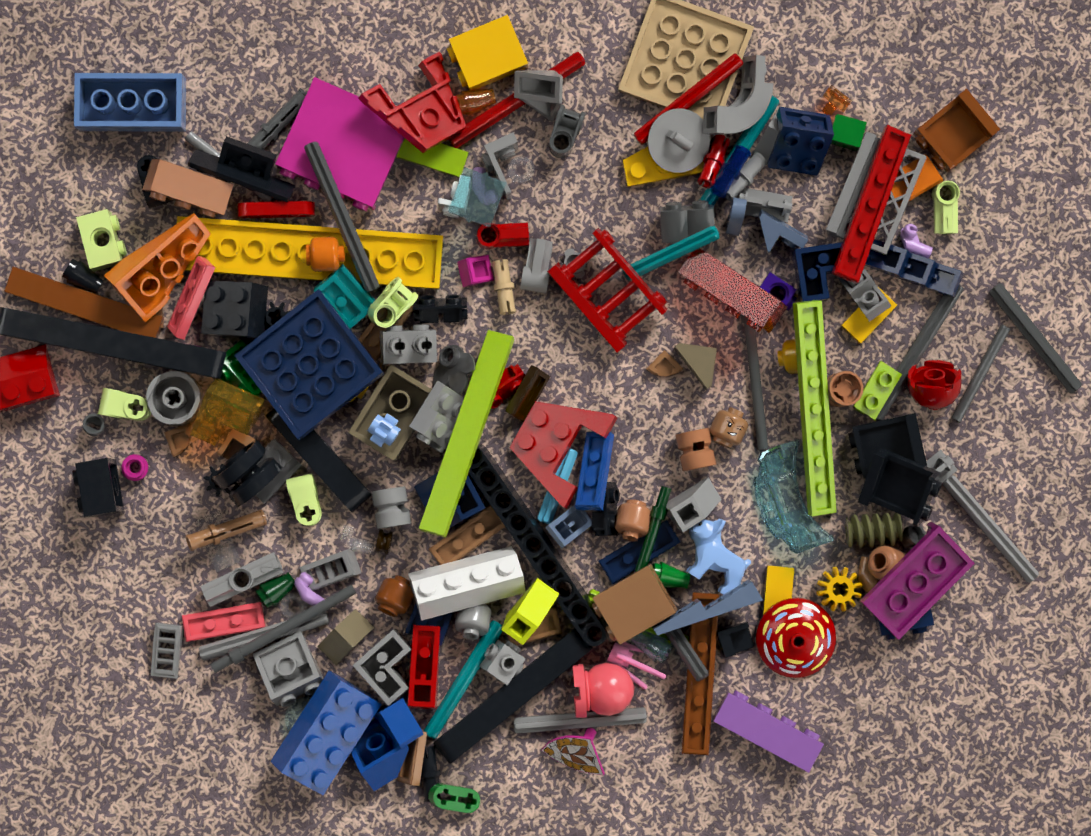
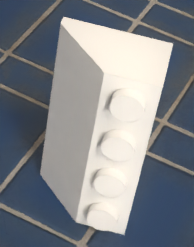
M512 546L408 573L421 621L525 593L524 576L517 554Z

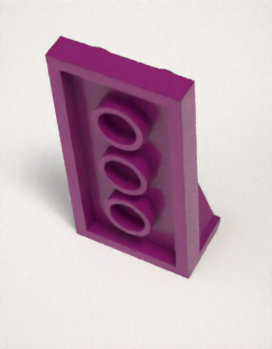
M933 522L927 524L926 535L860 600L898 640L975 564L948 534Z

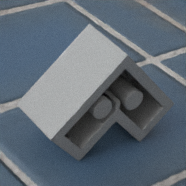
M396 629L387 634L353 665L388 706L409 688V684L393 666L412 650V647Z

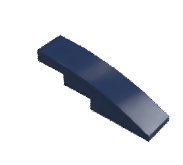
M874 239L873 244L884 247L885 242ZM894 245L890 246L887 255L870 250L865 266L953 298L964 274L961 270L939 264L935 260L910 253L907 249Z

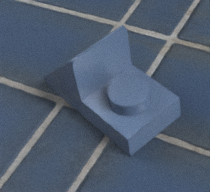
M763 209L760 210L759 217L768 253L779 236L783 237L781 241L793 249L796 246L804 248L808 241L807 235Z

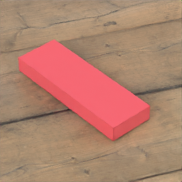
M200 256L196 258L167 325V328L176 338L185 340L215 270V267L206 258Z
M262 602L182 615L186 642L253 631L266 627Z

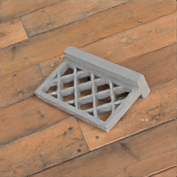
M870 132L865 134L826 228V232L830 236L844 239L846 235L844 231L847 224L851 221V214L855 210L856 202L860 196L880 140L875 134ZM906 149L903 159L911 157L919 160L915 170L906 174L900 165L901 176L897 177L894 183L904 179L907 191L904 195L894 198L891 191V200L887 202L886 207L894 204L897 211L896 218L884 223L883 218L881 219V225H879L878 230L884 229L887 240L884 247L872 244L870 249L883 255L888 253L927 156ZM913 175L909 184L907 178ZM903 200L899 208L896 202ZM892 225L890 232H888L887 226Z

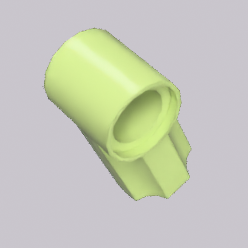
M943 181L934 186L931 194L934 201V234H957L960 190L953 181ZM943 186L951 190L952 195L948 201L943 200L940 196V189Z

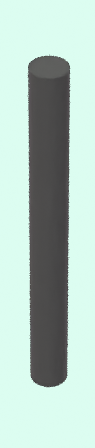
M1000 325L951 417L953 420L961 423L1011 330L1007 326Z

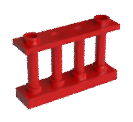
M597 228L592 233L597 239L568 265L564 264L561 266L558 262L547 272L618 353L627 344L625 341L626 334L655 309L663 315L668 309L665 306L668 302L659 291L654 293L613 245L615 240L606 229L601 231ZM605 248L614 258V261L586 285L581 284L578 286L572 279L575 276L574 273ZM622 268L632 281L602 306L598 305L596 307L590 300L592 297L591 293ZM637 289H640L649 301L620 326L616 325L613 327L607 320L610 317L609 313Z

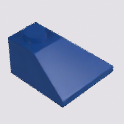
M374 719L362 734L351 754L363 778L373 791H376L398 777L409 747L406 745L400 748L378 721Z

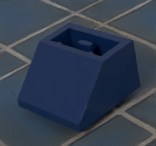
M438 472L414 486L425 509ZM469 475L465 481L450 528L486 509Z

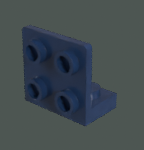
M779 106L776 114L779 133L767 162L768 168L817 176L834 136L830 115Z

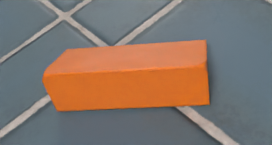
M928 156L909 201L943 182L941 175ZM916 159L902 167L904 173L915 170L919 160ZM900 170L898 171L897 177L901 176ZM913 175L907 178L909 184ZM903 179L894 183L892 193L894 198L904 195L907 191V186ZM903 200L896 202L898 207L901 206Z

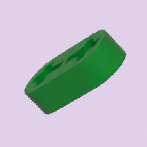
M438 783L429 791L430 803L441 809L472 813L480 805L479 794L467 787ZM444 792L451 795V799H442L441 801L437 798V795ZM468 796L472 798L471 803L467 804L458 801L459 797L465 798Z

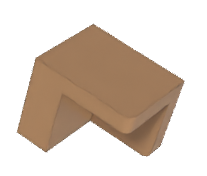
M234 426L217 454L229 459L237 451L243 449L256 439Z

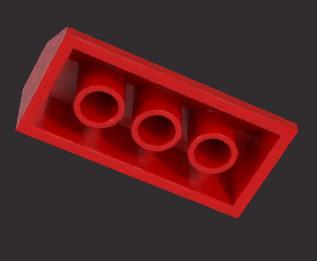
M46 344L0 357V413L60 396Z

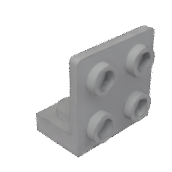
M514 132L484 145L485 153L482 154L487 171H494L496 176L493 178V183L500 197L505 195L506 200L512 199V194L496 159L500 158L501 161H505L515 156V151L518 150V141Z

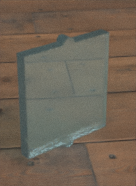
M465 167L448 212L466 218L467 222L474 221L490 227L507 183L488 176L487 172L482 174Z

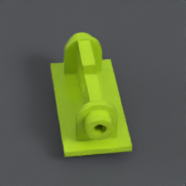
M879 361L863 388L861 399L853 405L856 408L855 410L875 420L902 374L884 362Z

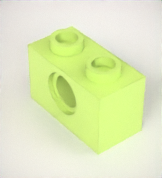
M106 209L76 217L89 268L92 271L113 267L123 259V256H127L124 241H119L116 232L120 230L117 215H112ZM107 233L109 235L108 244L102 247L98 246L97 239L99 235Z

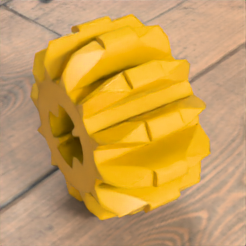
M832 567L833 577L827 571H824L822 575L827 579V582L817 581V585L825 586L824 590L816 592L817 596H827L821 601V604L825 606L832 601L830 610L835 611L839 603L842 612H845L847 608L845 602L851 607H855L856 603L851 597L861 598L862 594L854 592V588L862 587L861 582L852 583L856 579L857 574L852 573L847 577V567H843L840 576L837 567ZM835 583L840 585L844 583L845 588L843 590H845V593L843 595H834L833 590H836V588H833Z

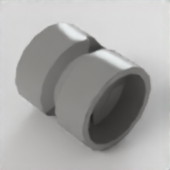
M405 486L371 492L373 505L378 508V512L375 514L377 529L411 524L409 509L404 506L408 501Z

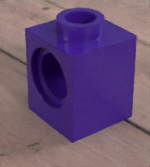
M769 272L753 297L780 314L784 309L787 311L791 309L797 299L793 296L797 289ZM772 288H780L783 291L784 299L782 301H774L771 298L770 291Z

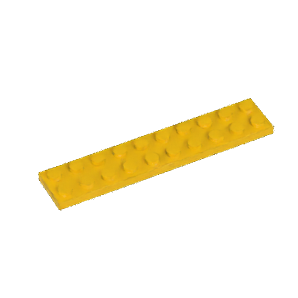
M177 216V223L187 217ZM199 218L211 234L196 258L198 256L206 258L215 267L213 273L323 281L333 272H315L312 270L311 265L307 266L306 244H310L311 239L314 237H335L338 240L339 246H344L345 262H339V268L344 264L362 284L339 228ZM356 229L379 285L387 286L393 279L400 277L405 287L440 290L443 235ZM196 258L194 261H190L185 271H191Z

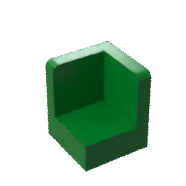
M837 114L832 126L834 136L831 144L858 151L867 122Z

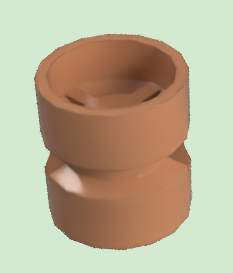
M842 371L827 377L829 405L841 408L855 404L861 399L864 386L857 374L851 371Z
M709 428L675 435L678 450L683 451V454L680 456L682 471L716 465L714 450L709 449V445L712 443ZM695 443L698 447L697 451H693V444Z

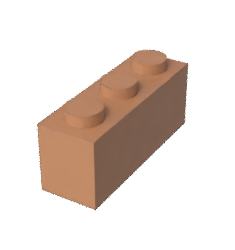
M152 159L142 190L150 192V198L163 202L168 198L175 201L174 206L186 210L194 207L200 209V215L214 218L215 215L225 214L233 184L161 159Z

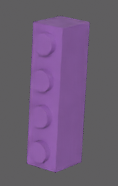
M737 690L733 694L726 692L712 718L714 722L806 772H810L824 745L818 741L820 735L807 728L803 733L794 728L797 724L796 722L783 715L780 720L771 715L773 710L761 703H758L757 707L747 702L749 697Z

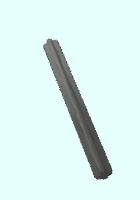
M316 141L304 146V149L365 291L371 292L379 288L378 280L319 143Z
M959 285L954 298L943 294L896 371L901 373L902 376L875 420L881 421L886 416L908 380V371L912 366L919 363L964 289L962 286Z

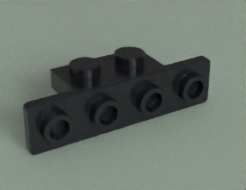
M227 136L223 142L220 157L196 149L188 161V167L194 168L200 173L216 176L225 182L238 184L250 191H257L271 196L278 201L289 202L295 190L294 184L271 176L277 154Z

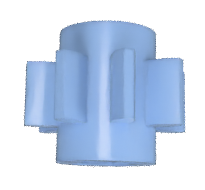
M388 413L384 418L378 414L367 430L372 434L370 440L380 447L384 443L391 446L401 431L396 426L398 420Z

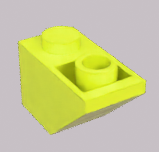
M537 578L506 614L501 630L524 645L539 627L559 593Z

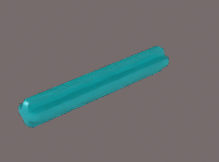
M710 226L630 265L639 276H642L720 238L719 232L715 226ZM622 269L624 277L627 281H630L631 278Z

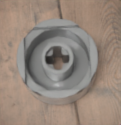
M169 371L158 375L151 381L147 389L146 399L151 414L157 420L173 426H182L195 420L202 411L204 392L200 384L193 377L180 371ZM179 392L178 397L181 398L180 402H175L172 405L173 400L170 399L171 394L176 395Z

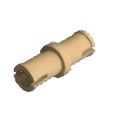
M503 259L502 262L500 260L492 262L496 284L493 288L494 292H497L500 315L516 313L512 291L515 287L514 283L511 282L509 261L507 259Z

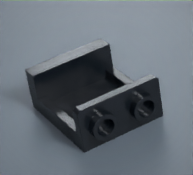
M916 413L852 426L853 432L848 433L851 449L857 448L859 458L854 459L857 475L862 474L863 479L867 477L874 454L881 448L927 466Z
M881 448L874 454L858 503L865 506L871 503L877 504L914 520L912 525L918 527L923 521L927 522L933 510V506H930L932 497H937L942 486V482H939L941 472Z

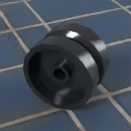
M257 439L231 456L212 478L221 489L228 488L237 482L229 493V498L237 507L243 505L260 492L282 469L281 465L273 457L267 458L257 465L264 457L266 451L265 447Z

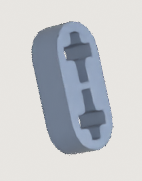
M733 197L726 234L739 236L746 210V199Z

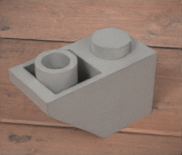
M706 477L669 500L666 510H668L667 513L675 527L685 532L704 520L722 499L709 477Z

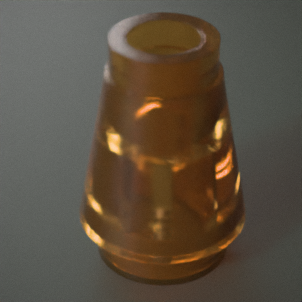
M492 88L466 90L455 95L462 115H467L468 117L496 104V97Z

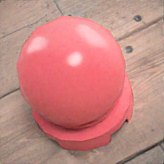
M607 662L595 665L589 671L584 670L583 664L572 665L574 687H579V696H574L576 718H587V711L589 712L590 710L598 715L612 716L621 713L630 705L635 687L627 670L617 664Z

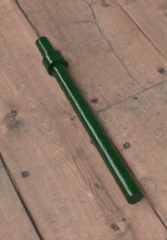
M661 486L656 505H652L649 530L645 536L634 573L649 563L662 520L665 521L668 510H666L671 488Z

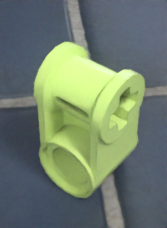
M396 277L370 305L368 317L371 322L380 327H390L415 303L418 294L411 292L402 284V279ZM381 308H386L388 311L386 319L379 321L377 319L378 311Z
M103 388L98 411L99 415L137 421L146 420L151 416L146 398L119 390ZM139 404L143 406V411L137 412L133 410V406Z
M313 473L286 479L288 493L293 503L297 520L306 526L317 524L321 519L322 511ZM307 506H309L310 510H315L316 513L312 515L311 521L302 516V513L306 512Z

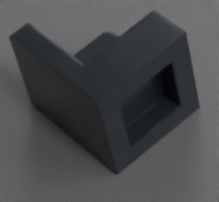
M748 622L717 631V637L725 658L754 647Z

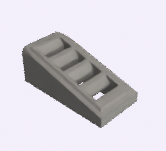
M353 549L344 550L299 567L301 573L306 572L312 578L310 569L315 568L320 583L315 584L313 579L312 584L309 585L312 591L361 574ZM342 558L344 559V562H345V565H346V568H347V571H348V572H346V569H345L344 563H343V561H342ZM333 561L336 563L339 572L338 576H336L331 563ZM321 565H325L329 577L328 580L325 579Z
M155 623L151 676L178 679L184 632L183 625ZM162 632L175 633V638L161 637ZM161 642L174 644V649L161 648ZM159 653L174 654L173 659L159 658ZM158 663L173 665L172 670L158 669Z

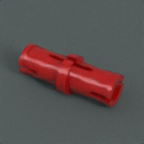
M724 135L714 136L710 151L703 159L704 166L697 180L699 185L704 181L702 187L713 188L719 169L723 168L725 164L724 156L730 144V139L726 138L724 142L726 137Z

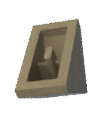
M683 343L677 344L674 347L676 352L705 390L710 388L713 381L717 348Z
M355 609L317 647L337 665L375 627Z

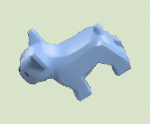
M704 519L689 528V535L694 541L696 548L694 565L689 566L686 572L697 579H700L709 569L723 572L725 582L717 591L724 595L741 584L745 570L750 566L751 560L742 559L722 544L721 531L726 521L722 519L716 521Z

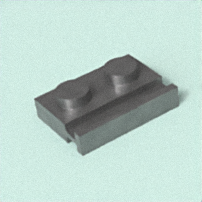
M275 439L265 447V455L257 463L258 465L263 460L273 457L282 467L276 477L256 494L264 504L286 483V479H290L302 466Z

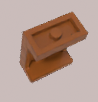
M966 88L948 105L917 128L914 132L917 137L914 139L921 149H928L933 155L931 160L940 171L944 169L948 173L1001 129Z

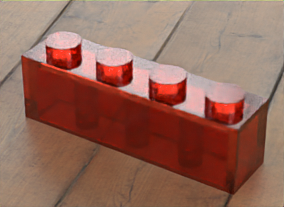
M701 248L692 251L678 272L685 278L683 281L685 285L694 291L699 287L706 292L704 297L716 305L719 301L727 306L725 311L738 319L740 315L748 319L746 325L758 333L763 329L770 334L788 308L781 300Z

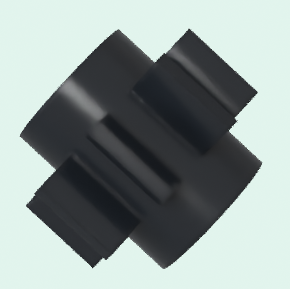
M270 302L271 308L266 311L265 325H274V320L271 318L272 314L277 315L280 311V315L284 317L290 312L284 311V302L279 307H275Z
M212 466L209 467L212 472L210 477H203V479L208 480L210 483L206 490L211 491L215 489L216 497H220L224 490L229 494V487L224 489L218 488L219 486L212 479L218 470Z

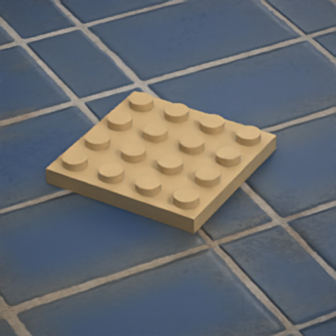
M651 0L618 91L666 108L731 55L736 53L743 59L754 26L683 0ZM738 70L687 110L693 111L703 119L704 107L725 106Z

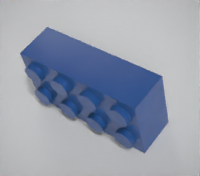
M329 670L270 762L284 775L324 795L382 704L368 692Z

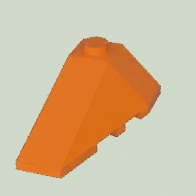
M193 213L123 258L104 277L141 319L147 322L167 304L170 299L169 294L176 283L181 282L184 277L182 275L190 261H194L211 233L196 214Z

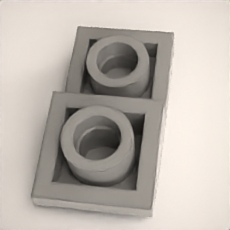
M863 269L857 284L840 277L838 278L869 321L891 307L887 298L865 269Z

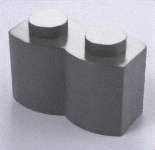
M693 201L692 205L682 206L681 202H668L665 204V207H660L662 243H677L710 226H715L714 205L708 204V201Z

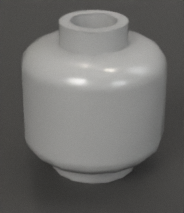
M485 603L457 611L455 629L463 634L462 636L465 639L476 640L484 636L489 631L491 609Z

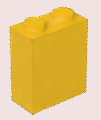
M508 15L450 38L449 44L451 47L446 48L451 62L457 61L461 71L457 72V76L462 87L467 86L470 92L513 75L515 71H522L528 68L527 59Z

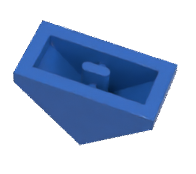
M403 698L384 707L374 716L400 748L405 747L424 735Z

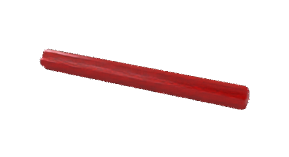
M575 52L549 70H555L564 79L583 67L586 62L579 52ZM514 93L466 123V128L462 132L448 140L454 148H459L526 103L519 98H514Z

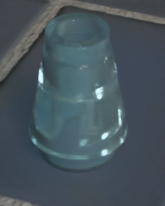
M647 631L641 632L631 640L654 662L664 663L673 648V645L668 642L669 639Z

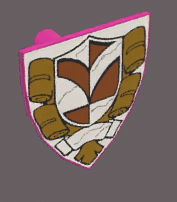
M587 728L584 736L567 735L557 737L549 741L541 750L552 759L572 769L590 774H605L593 743L597 734L593 728Z

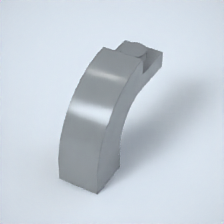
M753 55L743 57L741 90L737 99L728 107H704L703 134L721 135L738 133L753 126L763 116L768 108L773 92V83H764L767 72L765 56Z

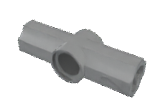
M272 552L202 585L201 589L207 603L212 607L279 576L284 571L275 552ZM240 572H245L249 576V583L245 587H240L236 583V576Z

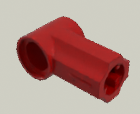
M528 222L508 224L485 223L477 231V244L486 250L529 246ZM485 230L493 231L496 235L495 241L491 243L484 242L481 238L482 232Z

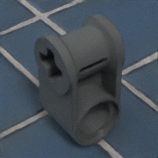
M561 104L549 142V149L553 156L565 158L570 155L577 135H579L586 112L578 113L566 109L565 105ZM557 139H565L568 142V147L564 150L557 149L554 146V142Z

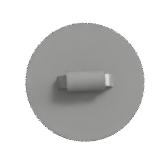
M677 108L664 112L653 122L648 134V149L651 157L661 168L674 173L687 172L697 167L703 161L705 155H707L710 145V135L703 134V119L698 114L687 109Z

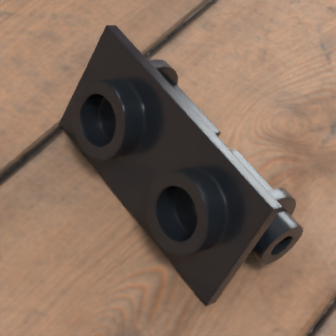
M457 294L447 295L445 298H435L431 295L420 296L413 304V310H415L414 321H420V324L438 323V313H443L444 323L462 322V320L468 319L467 309H462L467 308V297L461 298V295Z
M607 482L603 510L601 512H592V531H595V536H618V532L615 529L617 503L620 499L617 482Z

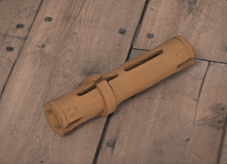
M259 509L256 512L218 525H207V529L187 534L185 538L190 551H194L212 543L213 545H218L221 540L266 526L267 520L263 510Z

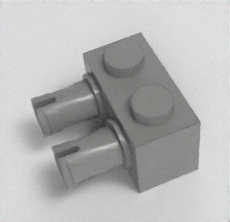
M429 324L413 325V330H403L402 325H392L387 327L386 331H380L381 363L437 362L436 330L429 329Z

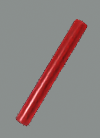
M736 53L727 58L634 133L637 142L643 145L648 141L649 130L653 122L661 114L677 108L689 109L743 65L742 59Z

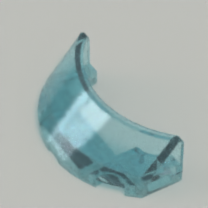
M799 440L784 443L761 452L757 460L760 463L758 476H754L756 502L764 523L776 539L781 538L789 545V550L796 554L835 541L832 535L819 526L812 516L808 515V510L801 497L796 475Z

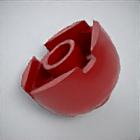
M942 360L924 361V366L917 368L916 364L908 371L909 393L916 403L931 410L944 408L952 404L960 394L961 370H955L954 364Z

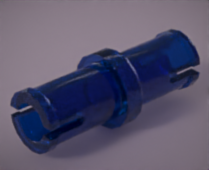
M737 145L727 163H723L721 166V173L710 188V191L717 197L725 198L734 180H738L741 176L740 171L751 156V152L747 148Z

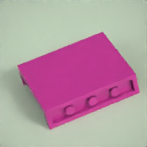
M314 77L275 163L277 168L281 169L279 174L294 180L295 176L305 180L304 185L318 190L321 186L304 149V146L316 141L319 143L342 199L345 197L354 201L352 206L367 212L368 208L375 210L376 201L405 138L358 99L359 96Z

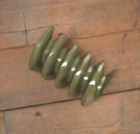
M875 513L870 521L867 514H862L860 522L856 514L851 515L850 521L846 517L845 534L848 547L852 548L854 540H857L860 548L863 547L865 540L868 541L870 547L874 546L875 539H878L880 546H884L886 539H889L891 546H895L898 538L902 542L901 515L894 513L891 520L889 513H884L881 520L878 513Z

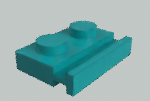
M344 264L314 288V292L318 289L322 291L350 329L368 315V309L375 301Z

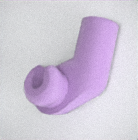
M905 225L900 233L904 248L910 253L929 258L933 247L920 243L916 233L918 229L915 225Z
M302 572L299 578L296 577L294 585L301 599L307 604L314 606L323 601L324 598L310 589L309 585L312 584L313 578L308 573Z

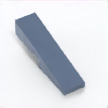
M748 579L706 606H703L700 600L695 599L679 609L675 614L652 626V629L656 635H660L763 601L753 582Z

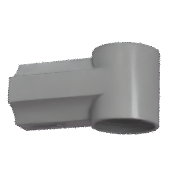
M530 238L526 266L523 267L520 290L547 293L550 275L547 271L551 260L553 242Z

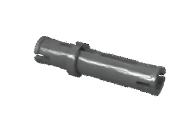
M300 88L266 124L263 123L260 126L259 132L247 144L264 149L272 140L276 141L279 138L278 134L298 114L307 93Z

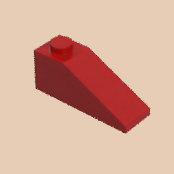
M413 625L408 694L409 708L437 709L440 626Z

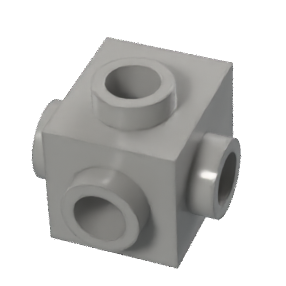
M497 640L495 644L493 643L487 648L484 654L485 659L479 667L508 685L512 678L522 671L525 658L519 654L521 649L509 640L506 644Z

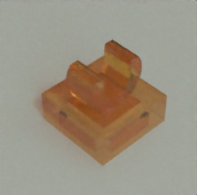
M831 85L823 95L828 100V103L822 109V112L830 116L837 108L844 112L852 100Z

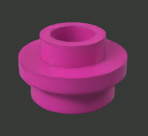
M137 454L127 456L121 466L123 475L131 481L142 480L147 475L149 469L147 460ZM133 463L140 465V470L137 473L131 471Z

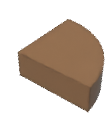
M664 350L646 370L659 377H669L679 373L683 368Z
M190 423L164 432L173 457L179 456L188 447L187 445L191 441L190 437H192Z

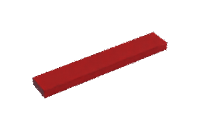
M890 125L884 126L831 274L855 284L859 283L911 134Z

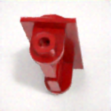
M511 364L504 369L491 409L499 407L503 400L512 394L514 395L525 376L518 364L515 366Z

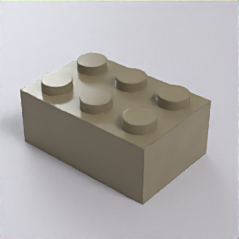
M390 364L348 433L396 462L415 432L409 426L432 389ZM388 413L398 420L396 426L401 431L391 446L384 443L380 447L370 440L372 434L367 430L378 414L384 418Z

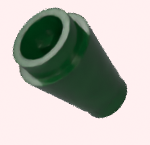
M287 572L259 585L260 588L255 592L268 609L272 605L275 607L295 587V581Z

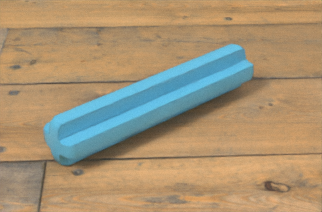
M571 448L568 450L555 475L568 481L578 455L577 451ZM548 491L537 516V520L546 524H550L553 521L559 505Z

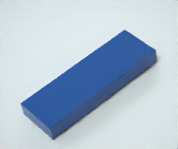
M586 432L575 508L577 510H603L614 434L612 432L608 434L607 438L595 432Z

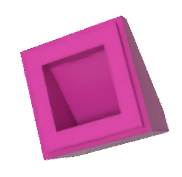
M489 255L465 258L457 262L463 287L494 281Z

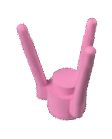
M615 642L607 662L617 664L622 668H628L630 664L661 679L666 678V675L658 670L632 659L634 653L629 650L664 657L669 656L668 652L632 645L627 642L622 643V645ZM628 671L635 684L644 690L647 689L645 683Z

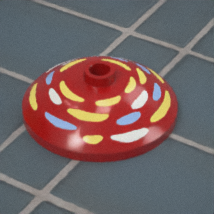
M788 598L775 603L762 615L756 630V646L763 662L779 675L790 678L806 677L822 669L830 660L836 645V630L829 614L817 603L804 598ZM802 637L803 642L800 645H795L794 639Z

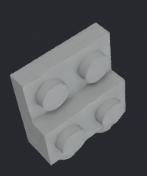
M437 381L409 426L418 432L415 437L443 453L447 449L464 398L443 383Z
M301 631L253 653L270 699L276 706H290L296 702L295 697L303 693L313 695L324 679Z

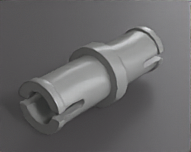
M754 153L742 168L739 167L734 171L735 175L721 188V194L732 202L733 197L736 198L746 186H750L754 182L753 178L767 165V160L760 153Z

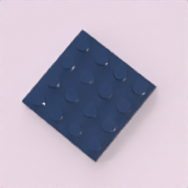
M319 289L234 355L298 440L308 435L384 375V372Z

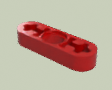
M315 202L238 203V218L315 216Z

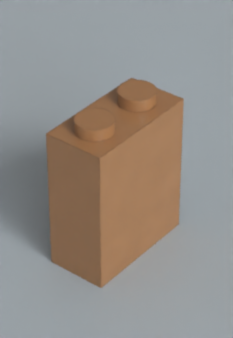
M651 563L593 597L594 603L592 604L598 617H604L608 626L605 628L612 641L617 640L619 645L678 611Z

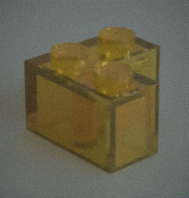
M215 379L205 392L190 435L214 446L225 433L227 426L248 435L258 420L265 399L220 379Z

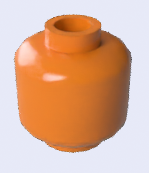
M314 237L311 239L310 244H306L307 266L311 265L312 270L315 272L337 271L339 262H345L344 246H339L338 240L335 237Z

